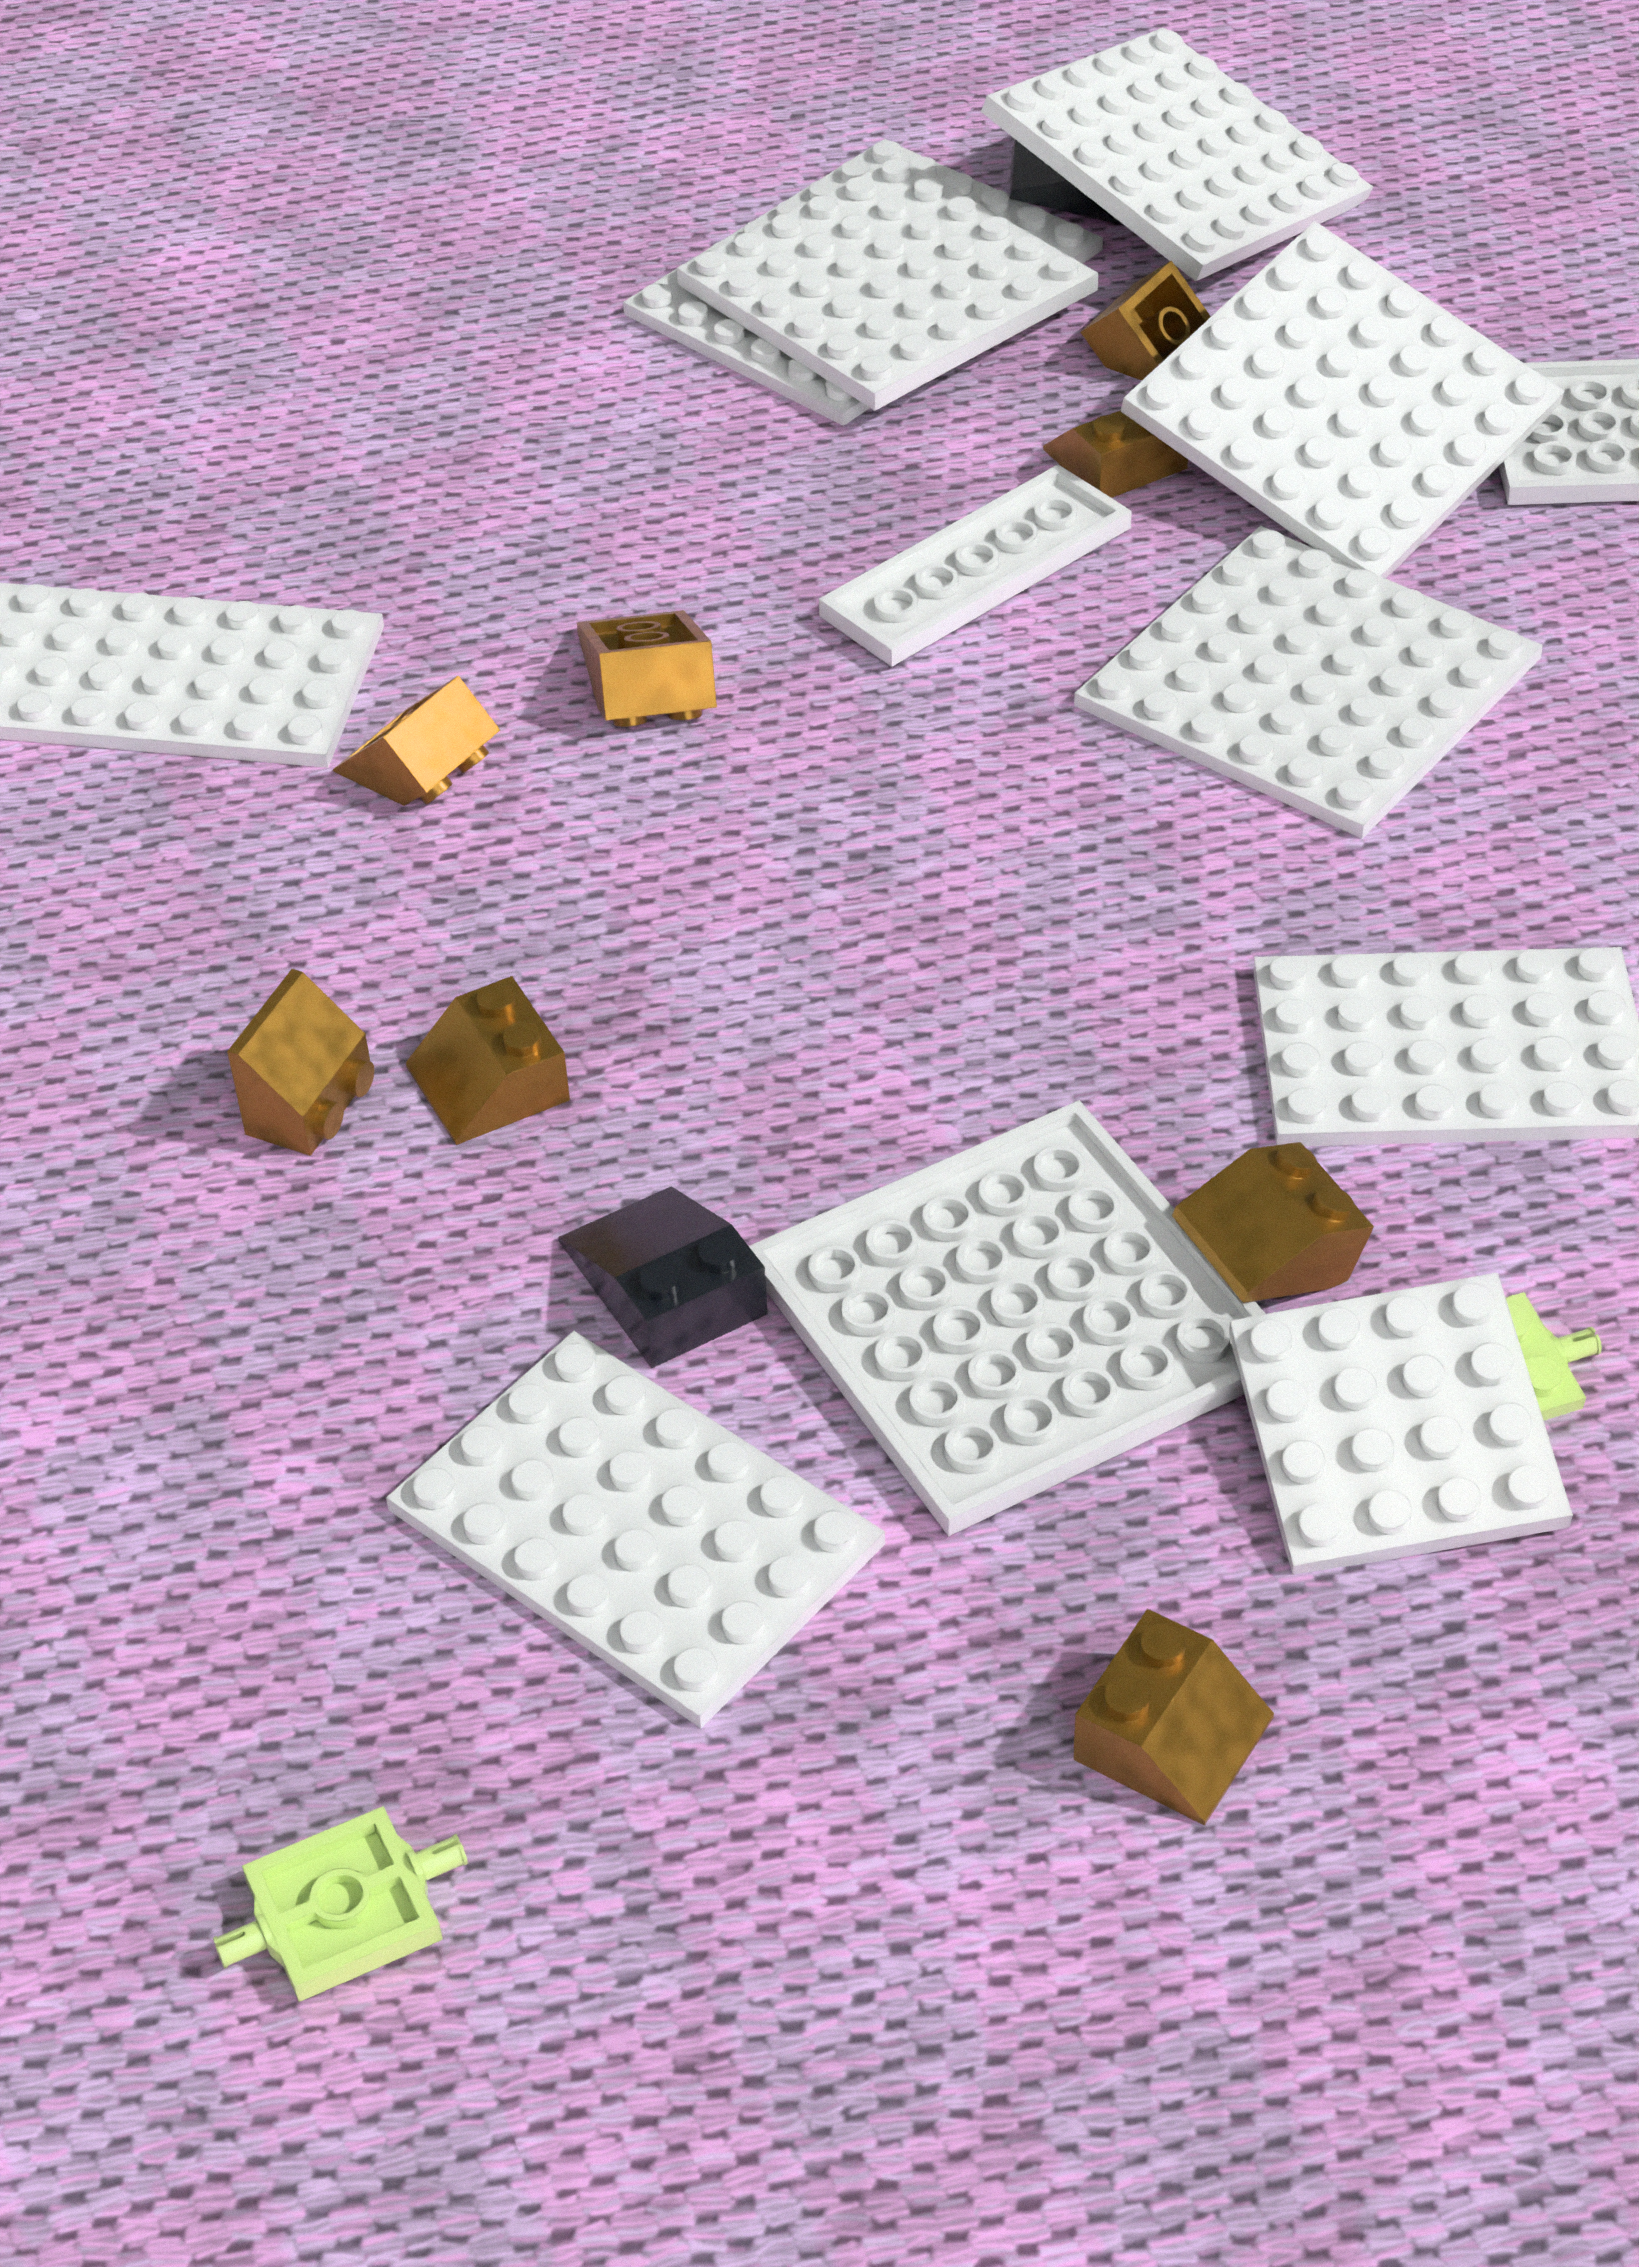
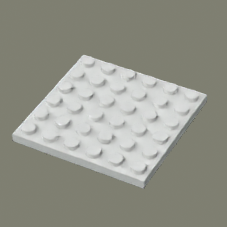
M1164 27L986 96L981 113L1169 261L1172 260L1174 265L1195 281L1302 233L1314 221L1321 224L1351 210L1368 199L1373 189L1372 185L1359 176L1355 168L1341 163L1324 150L1323 145L1318 140L1303 134L1288 122L1284 114L1270 109L1253 96L1252 91L1247 86L1232 80L1218 69L1217 64L1213 60L1199 55L1183 42L1179 34Z
M899 157L885 161L881 166L859 177L852 178L845 184L823 195L816 196L809 202L785 214L778 215L773 220L747 233H742L735 239L709 252H704L697 258L677 267L678 285L874 411L1098 290V272Z
M1314 221L1130 391L1123 399L1121 412L1312 548L1322 550L1359 569H1366L1372 571L1377 576L1387 578L1560 405L1565 391Z
M1260 526L1074 694V706L1363 839L1541 658L1543 645L1525 638L1514 631L1506 630L1473 616L1464 610L1454 608L1423 595L1417 590L1409 589L1386 578L1377 576L1372 571L1359 569L1322 550L1314 549L1288 538L1277 531Z
M1080 1100L749 1246L765 1266L767 1294L948 1537L1244 1395L1229 1335L1230 1320L1266 1314L1255 1301L1243 1303L1172 1217L1174 1208Z

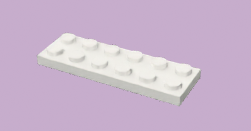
M1057 464L819 598V616L893 667L1131 529L1132 511Z

